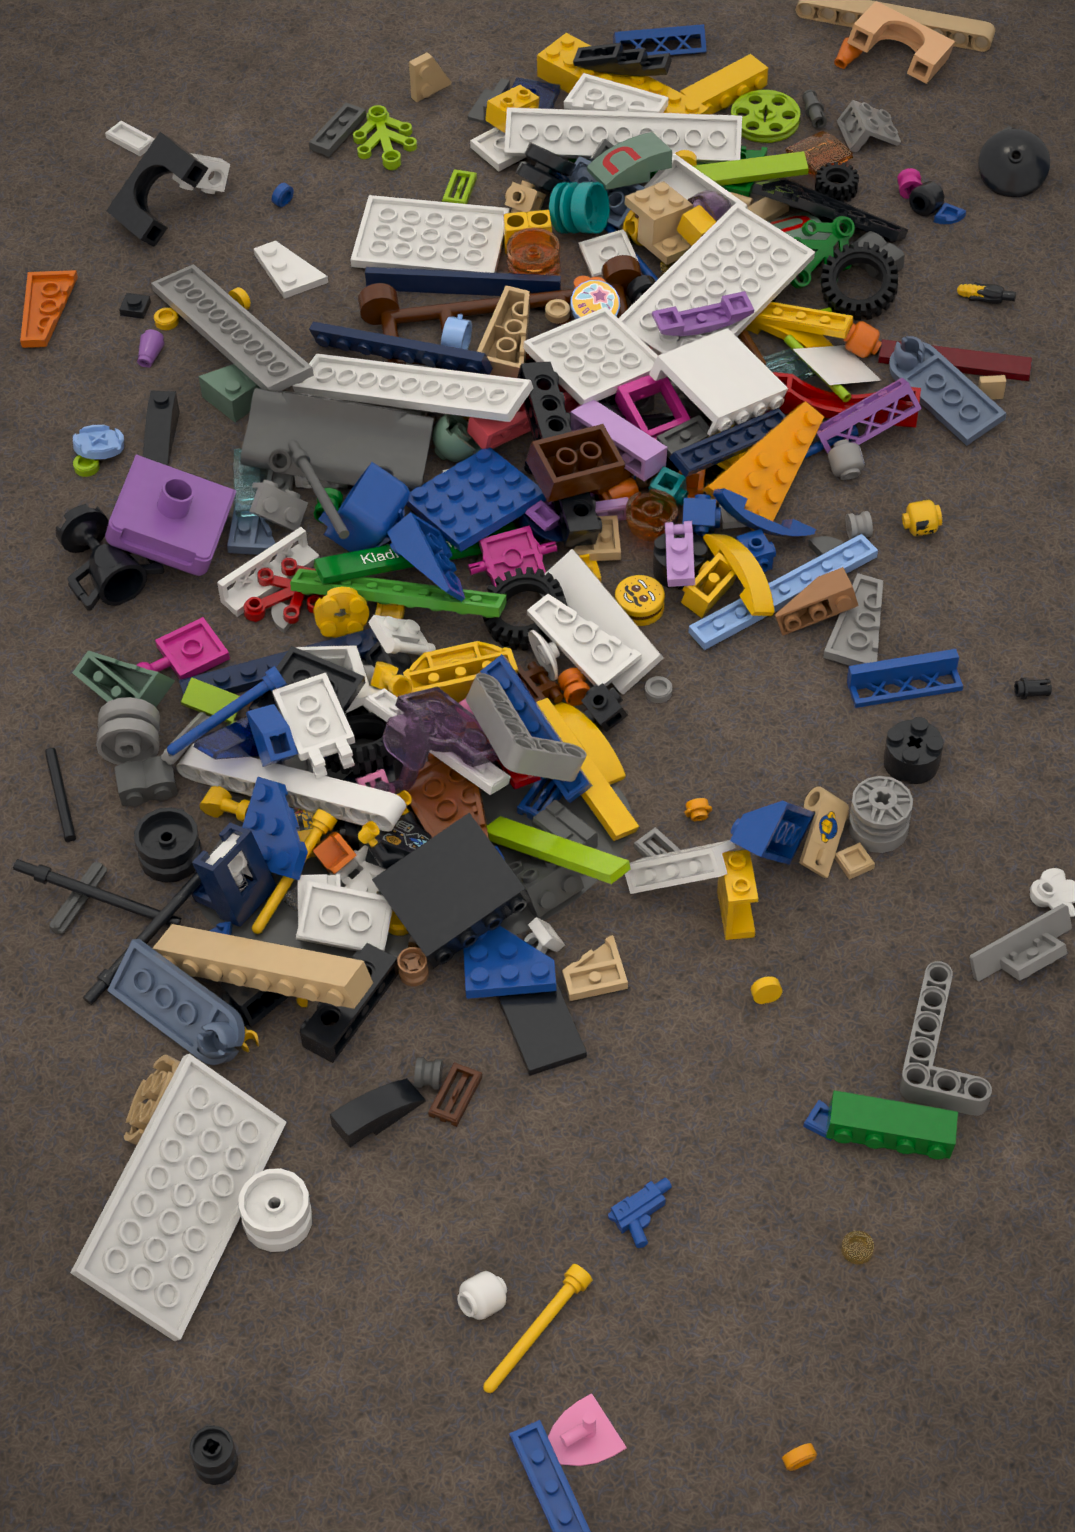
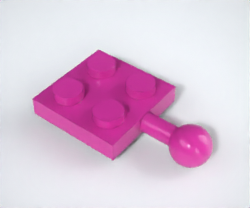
M204 617L156 639V647L163 655V658L151 664L140 662L137 666L156 672L171 667L179 680L207 671L229 660L230 656L228 650Z

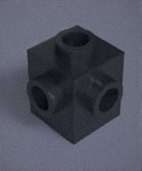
M603 683L590 688L581 700L586 706V709L583 710L586 717L593 723L598 721L606 732L628 716L619 704L623 701L622 697L614 687L608 690Z

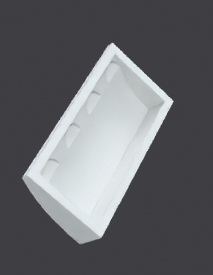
M675 153L672 155V168L658 171L644 186L648 188L664 181L692 203L693 208L701 205L716 222L736 202L748 209L747 204Z

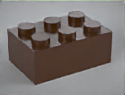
M604 424L532 441L526 460L547 502L617 485L620 483L626 465Z

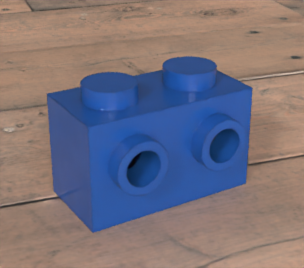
M697 494L695 498H684L682 524H684V521H692L693 532L702 539L705 534H714V528H720L721 507H716V499H711L710 495Z

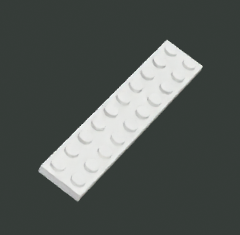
M507 107L504 154L505 156L526 157L525 151L531 142L563 158L578 159L581 156L585 159H590L603 139L608 140L615 146L629 138L653 132L672 149V155L680 150H689L697 156V163L740 160L742 116Z
M316 354L309 363L313 368L314 376L305 379L302 383L292 385L296 393L510 422L533 389L531 380L324 354Z

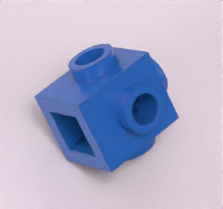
M761 529L736 536V540L741 542L753 554L763 572L773 569V558L776 557V550L774 544L768 542Z

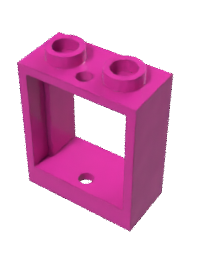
M648 375L617 388L614 400L621 413L626 417V421L654 439L658 435L690 420L668 377L655 381ZM661 392L676 420L648 430L633 402Z

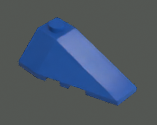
M410 512L387 532L392 542L390 547L398 556L402 555L442 590L462 602L465 599L459 578L453 573L457 569L455 564L449 560L452 557V552L443 534Z

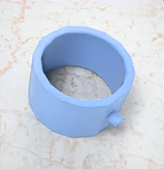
M458 314L457 318L448 317L443 328L441 345L468 350L472 336V321L462 319V314Z

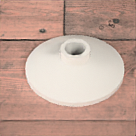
M531 630L528 632V637L534 655L540 666L547 670L548 677L555 681L558 679L556 658L560 656L559 650L553 641L547 643L540 634Z

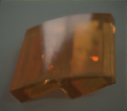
M820 131L785 148L786 154L804 151L809 168L808 173L817 175V170H820L822 165L826 167V163L830 162L831 165H834V162H838L839 165L853 158V153L840 140L825 131Z

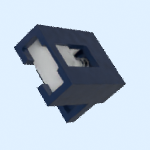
M229 823L219 833L223 843L210 856L207 851L203 850L192 862L202 882L192 893V897L195 902L216 910L220 919L241 927L270 896L277 885L252 831Z

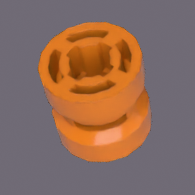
M569 668L558 676L557 681L561 690L564 691L563 695L567 704L571 706L582 705L583 702L581 700L585 697L590 687L585 683V675L578 668Z

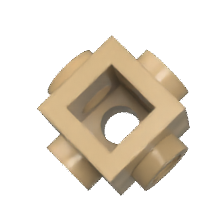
M522 180L521 185L512 182L505 195V205L512 207V213L540 211L546 194L534 190L536 185Z

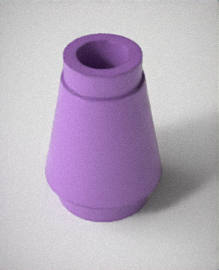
M149 329L141 335L137 360L140 366L150 368L165 343L163 341L164 336L160 332Z

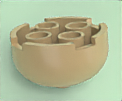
M163 1055L153 1065V1068L157 1069L154 1074L152 1073L147 1080H142L133 1098L125 1122H129L132 1125L130 1133L126 1132L124 1135L126 1141L135 1145L138 1144L181 1061L168 1055ZM145 1099H149L146 1104L142 1103Z

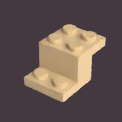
M663 181L625 196V205L639 216L637 241L666 265L675 262L692 247L677 232V227L682 214L693 209V204Z

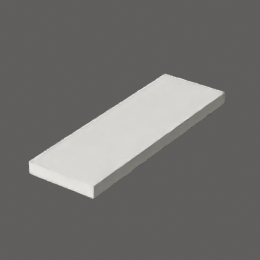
M573 549L545 573L546 575L549 572L553 575L554 579L559 581L568 607L576 611L577 615L588 622L595 623L603 632L610 636H615L622 641V644L642 654L640 660L612 681L621 694H625L664 659Z

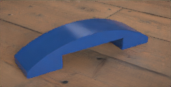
M722 488L715 489L713 492L717 502L727 513L753 530L761 529L765 534L781 537L815 534V528L795 519L783 520L780 525L744 509L748 498Z

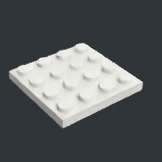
M607 307L524 341L523 347L536 362L551 361L553 371L558 374L559 384L580 405L592 400L599 401L615 394L618 386L648 376L658 356Z

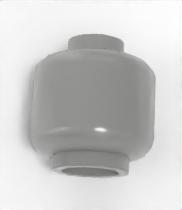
M847 439L834 443V447L828 453L832 473L834 476L840 477L841 480L858 477L865 466L860 446L857 443L849 442Z

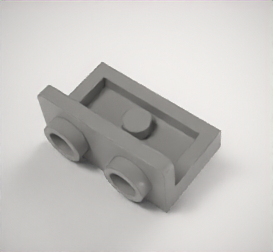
M264 480L263 483H253L252 488L257 490L249 512L292 532L297 530L301 525L308 502L299 499L300 494L294 491L285 490L284 492L278 489L279 485L272 481Z

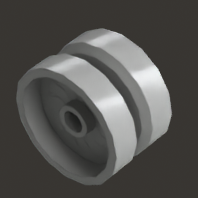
M129 697L108 701L101 707L98 714L99 731L97 733L96 746L98 753L105 760L119 765L130 761H144L157 756L160 742V714L153 704L142 699Z

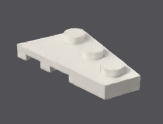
M277 241L254 248V255L284 299L328 283V276Z

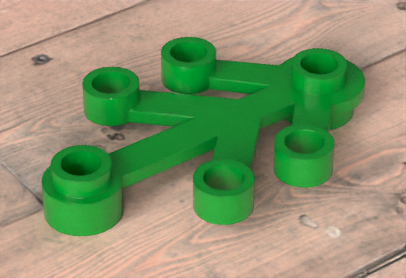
M839 216L832 223H816L814 220H809L802 225V232L808 237L817 232L831 234L826 240L794 237V239L808 248L817 251L815 252L814 259L797 275L800 277L801 282L799 283L796 277L790 282L793 287L801 289L810 283V273L824 258V264H827L829 255L834 257L833 247L837 242L840 252L843 251V245L848 244L849 246L848 239L852 237L855 225L850 218ZM808 225L812 226V232L808 230ZM839 225L843 227L844 232L840 230ZM852 265L847 266L842 271L849 269Z

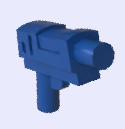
M666 1177L656 1184L650 1181L642 1190L630 1198L626 1197L611 1207L608 1218L616 1223L621 1234L630 1230L636 1248H642L648 1244L643 1229L650 1224L651 1218L649 1215L665 1205L666 1199L662 1194L672 1188L670 1181Z

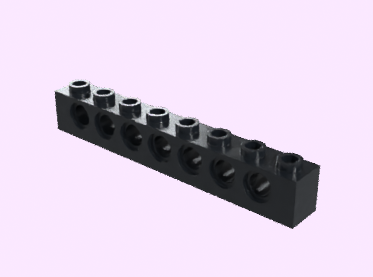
M551 361L521 363L517 378L531 380L533 385L532 391L523 404L534 441L572 432L570 428V414L565 411L564 394L559 391L558 374L553 371ZM590 492L552 501L554 511L560 517L558 525L565 547L596 544L598 535L602 532V521L596 515V501L594 496L590 495Z

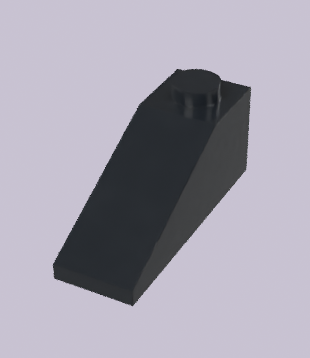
M151 390L146 413L143 457L167 466L169 465L180 414L176 391Z

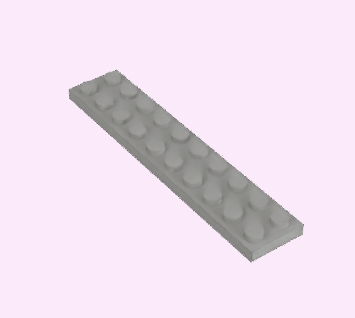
M194 264L151 283L153 291L261 389L282 392V390L302 383L305 379L314 376L311 365Z

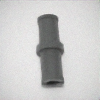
M811 89L805 91L802 95L806 105L805 112L810 117L812 126L822 129L827 124V119L823 113L824 106L818 100L816 91Z

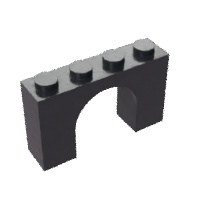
M159 132L106 211L140 240L155 247L168 227L149 211L147 199L153 183L165 174L174 173L181 180L196 188L209 168L177 142Z

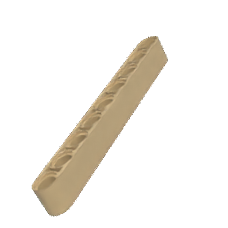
M799 0L796 6V13L800 18L853 28L854 23L875 1ZM879 2L954 40V47L985 52L990 49L995 35V27L986 21Z

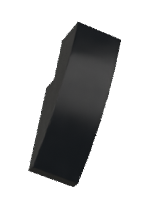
M407 1078L394 1081L371 1090L330 1114L331 1125L346 1144L352 1147L372 1132L378 1135L426 1102V1100Z

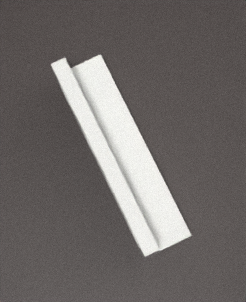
M302 527L298 528L219 580L217 584L221 603L238 617L244 613V603L249 598L258 597L262 599L280 589L271 585H260L257 579V573L260 569L269 568L276 576L292 579L294 575L286 576L281 572V562L283 559L293 558L296 560L297 565L312 568L314 566V559L320 558V555L308 546L306 531ZM296 541L299 542V544L291 548L293 543H295ZM277 554L275 560H273L272 562H270L271 559H272V557ZM255 568H257V569L255 570L254 574H252L251 576H249L250 573H251V571L254 570ZM236 582L231 589L227 590L228 586Z
M727 840L644 857L631 862V870L625 874L630 894L726 875L728 873L722 853L736 848L735 843Z

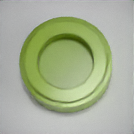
M78 455L73 460L74 471L79 476L89 477L96 474L100 469L99 459H89Z

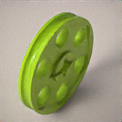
M755 90L745 93L736 99L731 108V115L747 114V116H742L741 136L754 142L773 143L785 140L797 131L800 123V108L796 101L790 96L774 90ZM751 101H758V102H760V103H759V104H752V103H750V102H751ZM780 102L783 105L777 106L773 103ZM765 110H767L766 122H764ZM791 116L793 119H785L783 117ZM748 127H756V128H758V129H757V130H749V129H747V128H748ZM778 128V129H780L781 131L774 132V131H771L770 129Z

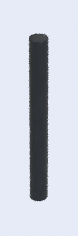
M48 748L45 750L64 839L66 842L75 841L76 834L55 748Z

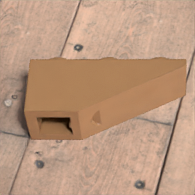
M842 567L817 577L779 610L775 616L783 636L859 605L853 586Z

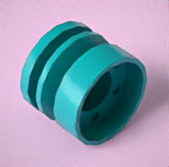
M599 182L558 183L553 188L549 202L550 219L555 230L561 234H575L579 232L583 234H597L602 232L607 225L610 212L609 197L603 184Z

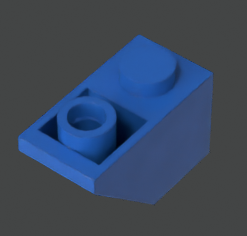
M274 704L246 712L263 767L289 760L298 754L290 726Z

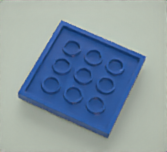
M492 448L479 450L464 461L435 476L430 481L421 485V487L413 489L410 492L406 505L425 522L438 529L447 541L462 552L525 514L527 509L540 500L545 502L546 498L537 484Z

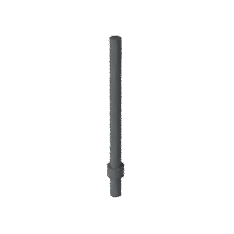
M291 440L288 443V447L293 454L292 459L295 465L301 468L339 537L346 539L350 533L310 464V457L305 450L301 449L296 440Z

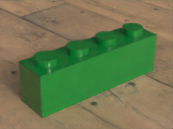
M834 1090L829 1104L826 1138L834 1139L839 1143L852 1142L863 1144L872 1149L887 1148L902 1154L916 1153L927 1155L937 1160L950 1159L956 1145L958 1111Z

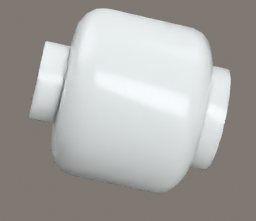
M488 1271L480 1272L461 1284L457 1298L458 1304L466 1316L477 1320L486 1319L505 1306L507 1287L499 1276H495Z

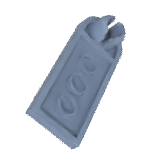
M913 336L903 337L901 344L898 341L896 342L894 352L889 361V371L893 379L897 381L900 378H904L911 387L921 388L920 403L966 446L1006 419V412L933 346Z
M132 939L107 991L202 1062L217 1065L231 1061L239 1052L234 1047L242 1046L245 1037V1027L240 1014L232 1006L142 940Z

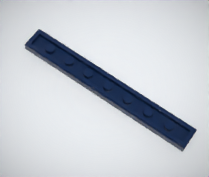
M366 267L365 270L366 287L371 284L383 283L392 286L399 292L501 296L505 286L530 291V294L561 290V276L381 267Z

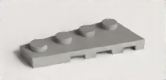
M857 573L852 585L859 606L840 613L823 658L849 666L877 662L883 580Z

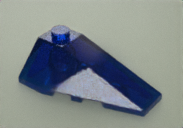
M247 716L218 728L195 741L193 746L215 760L259 756Z

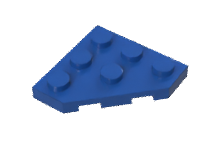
M257 777L242 827L252 831L270 872L300 880L308 851L305 842L300 841L297 832L299 825L294 810L289 807L286 799L288 795L286 786L279 782Z
M501 926L487 931L478 937L473 945L464 948L467 999L557 991L554 960Z

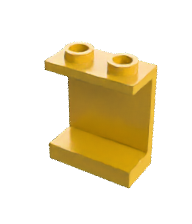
M727 851L722 853L728 874L718 877L717 886L725 940L755 937V927L750 903L758 902V893L750 851Z

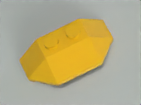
M475 641L425 652L409 669L403 672V676L412 682V690L409 694L411 698L437 708L458 704L466 699L476 674L481 673L480 671L501 654L507 658L517 674L518 667L511 648H500L493 644Z

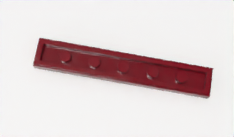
M882 339L878 363L889 364L897 341ZM931 345L962 373L981 376L1005 375L1006 379L1029 381L1032 357Z

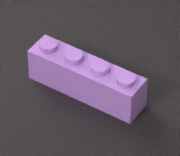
M596 400L587 402L571 411V431L604 424L626 464L625 469L641 480H647L660 472L663 466L666 467L667 446Z

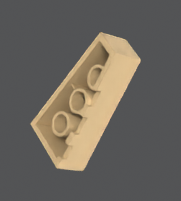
M505 286L477 350V352L485 353L493 369L490 375L517 378L521 363H525L526 351L523 347L528 335L530 291L511 286Z

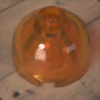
M649 489V493L641 494V491L635 493L626 504L628 528L640 540L654 542L656 538L665 533V522L677 524L679 511L676 506V500L667 492L657 489Z

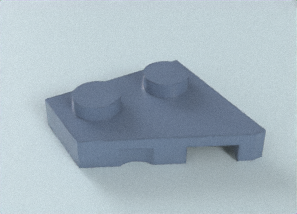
M234 507L227 545L228 553L259 555L275 544L269 525L265 522V519L250 513L251 507Z

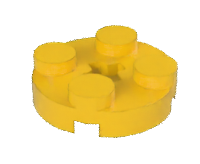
M350 587L332 588L327 591L328 595L316 601L314 618L323 636L337 638L363 631V627L369 618V609L365 598L359 595L355 589ZM340 609H345L347 613L344 616L334 615L339 613Z

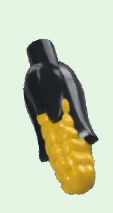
M974 282L973 285L961 284L957 288V293L960 296L968 297L969 301L999 304L1003 300L1015 302L1016 292L1005 291L1004 287L996 284Z

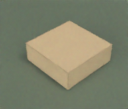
M1005 375L979 377L978 388L990 399H1003L1006 386Z
M861 843L835 853L834 859L849 880L875 867L874 861Z

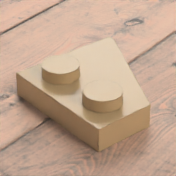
M613 935L607 937L605 943L595 951L589 950L582 955L579 961L571 963L562 970V977L569 1001L628 989V981Z

